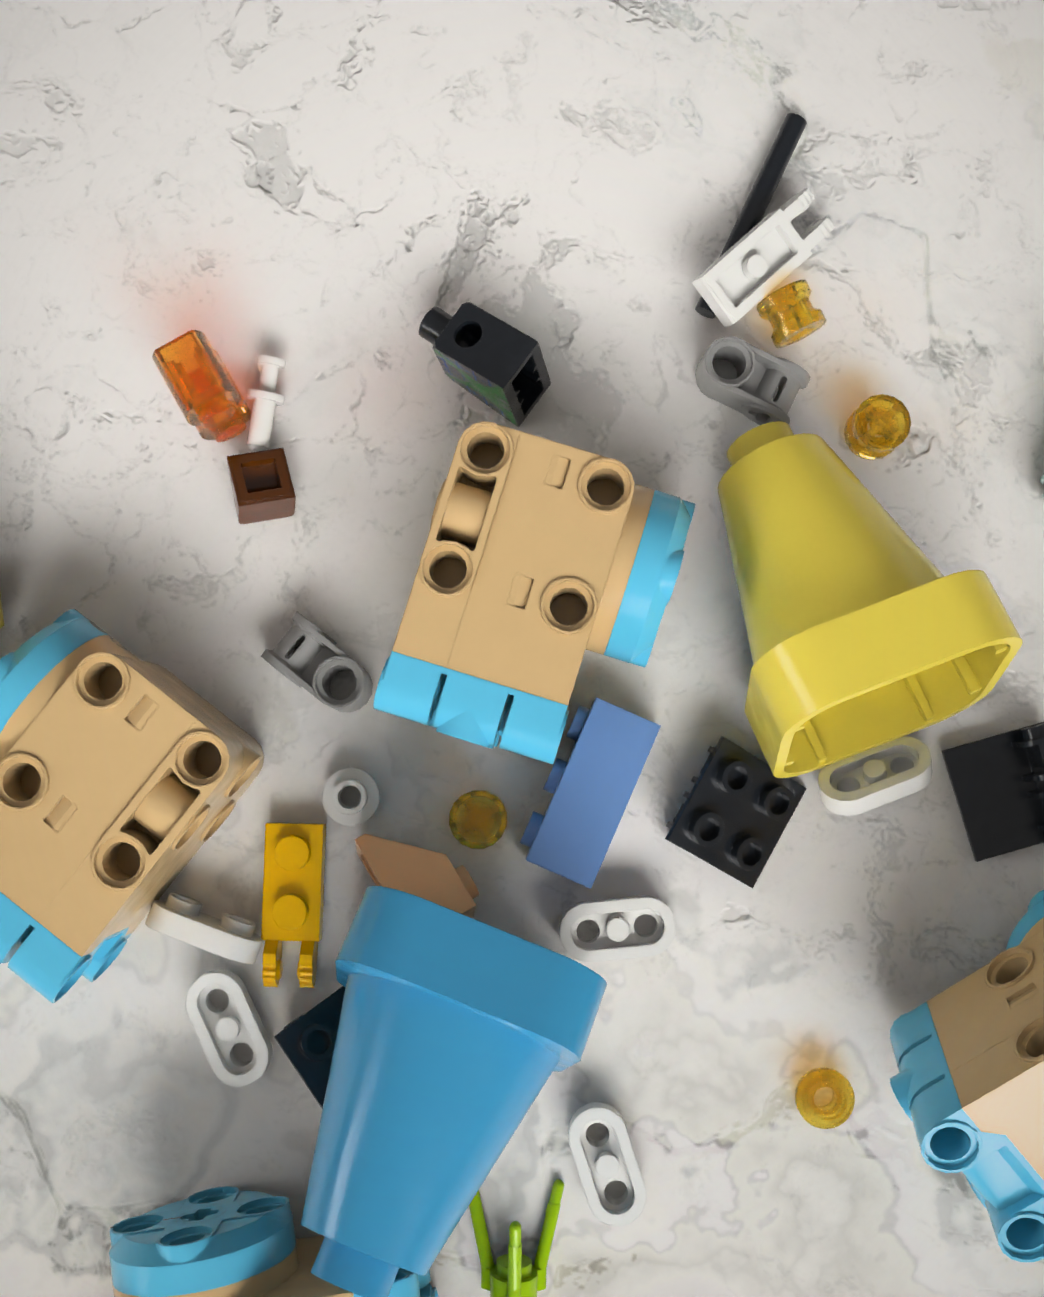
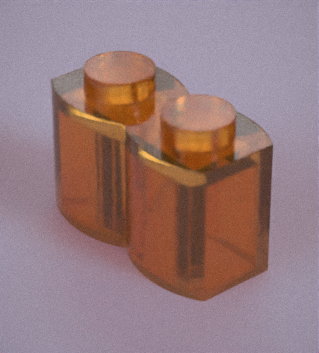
M190 330L154 350L152 355L153 362L186 421L196 427L203 439L224 442L238 436L246 429L245 423L251 418V410L219 353L213 349L203 332Z

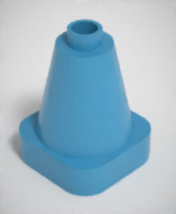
M369 886L364 893L335 961L337 981L346 988L301 1225L325 1236L311 1269V1274L362 1297H388L399 1268L422 1276L427 1274L553 1071L562 1072L581 1061L607 987V982L593 970L564 955L451 909L396 889Z

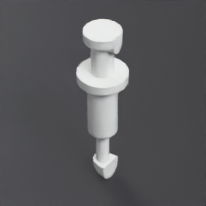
M258 355V369L261 372L258 390H247L246 398L253 400L246 445H249V449L252 450L251 452L269 449L276 405H284L285 397L275 393L279 369H284L286 364L284 359L278 357Z

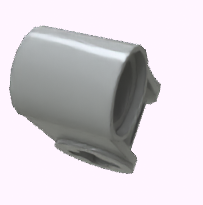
M734 336L721 337L714 341L697 365L695 373L696 384L704 395L742 413L758 425L775 421L789 424L790 418L787 414L799 389L806 388L810 381V375L801 366L787 359L773 356ZM721 358L730 361L736 368L737 378L730 380L721 378L713 369L712 361ZM777 387H778L777 394H776L774 400H772V397H773V395H774V393H775V391H776V389H777Z
M297 611L292 617L294 625L273 650L266 649L261 657L297 686L306 689L323 704L340 712H353L361 709L368 703L372 695L373 683L370 674L364 667L337 647V642ZM344 670L353 671L357 680L353 694L348 698L336 700L330 690L333 677L338 672Z

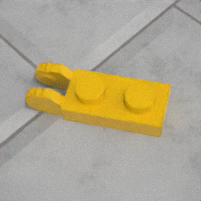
M273 822L265 824L261 939L265 940L262 962L263 986L278 987L279 980L282 977V941H302L297 967L299 984L301 988H314L318 942L322 940L326 824Z

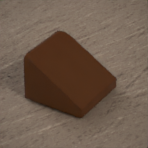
M284 448L227 456L236 513L240 524L294 515L296 496Z

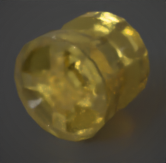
M805 279L781 287L765 297L756 306L760 317L769 321L773 328L771 339L777 349L792 345L806 338L827 322L822 310L813 307L809 299L812 290Z
M880 394L869 397L859 405L845 423L844 437L847 446L852 453L862 459L876 460L884 458L901 445L908 436L911 427L909 411L903 402L894 396Z
M474 790L463 794L454 802L449 813V826L453 836L462 845L471 849H484L494 845L502 837L507 827V811L504 803L495 794L486 790Z

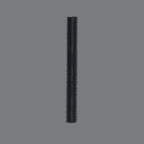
M795 113L787 114L720 257L762 220L806 127L807 122L802 116ZM701 296L695 310L704 317L715 318L716 315Z

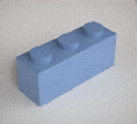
M597 697L593 700L590 709L579 705L566 737L575 740L567 762L556 758L543 790L552 793L544 815L533 811L520 843L529 847L526 854L527 861L585 887L592 888L661 725Z

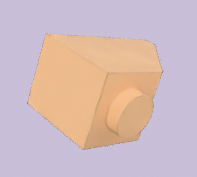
M364 834L355 839L357 855L375 886L403 891L470 918L474 917L476 904L473 899L479 896V892L472 877L463 865L454 868L446 854L369 834Z

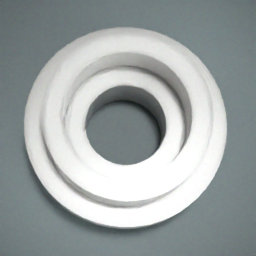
M357 768L339 770L324 785L322 791L323 807L328 816L339 824L346 826L362 824L368 821L379 807V786L375 779L364 770ZM349 785L356 787L361 794L360 803L354 808L344 806L340 799L342 790Z

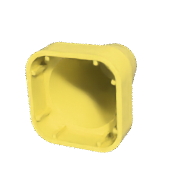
M775 421L762 424L747 431L731 444L727 451V458L731 467L718 484V495L753 661L744 711L774 777L789 778L806 774L939 723L972 706L994 688L1022 646L1023 641L984 571L966 570L944 576L820 436L810 433L794 435L788 423Z

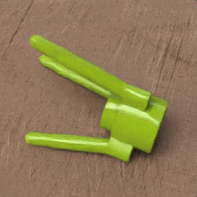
M556 1179L552 1186L534 1265H532L530 1257L522 1254V1227L518 1221H513L509 1226L508 1254L498 1257L496 1265H494L479 1190L471 1201L469 1209L481 1263V1288L489 1290L490 1297H537V1291L546 1289V1267L564 1190V1182L562 1180Z

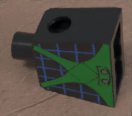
M470 302L462 304L454 316H451L439 307H433L424 316L419 327V335L433 344L432 348L445 374L511 423L520 427L551 385L538 341Z

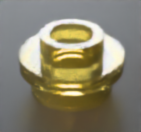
M820 1067L808 1071L801 1077L795 1089V1104L800 1115L810 1125L821 1129H831L840 1126L850 1117L855 1104V1095L850 1082L840 1072L831 1068ZM822 1087L831 1088L833 1097L830 1103L825 1106L815 1105L814 1095L816 1091Z

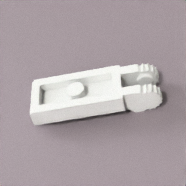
M808 187L793 196L779 209L769 213L692 281V284L724 327L739 321L812 255L810 250L835 228L828 216L814 221L801 235L798 234L790 221L804 212L815 199Z

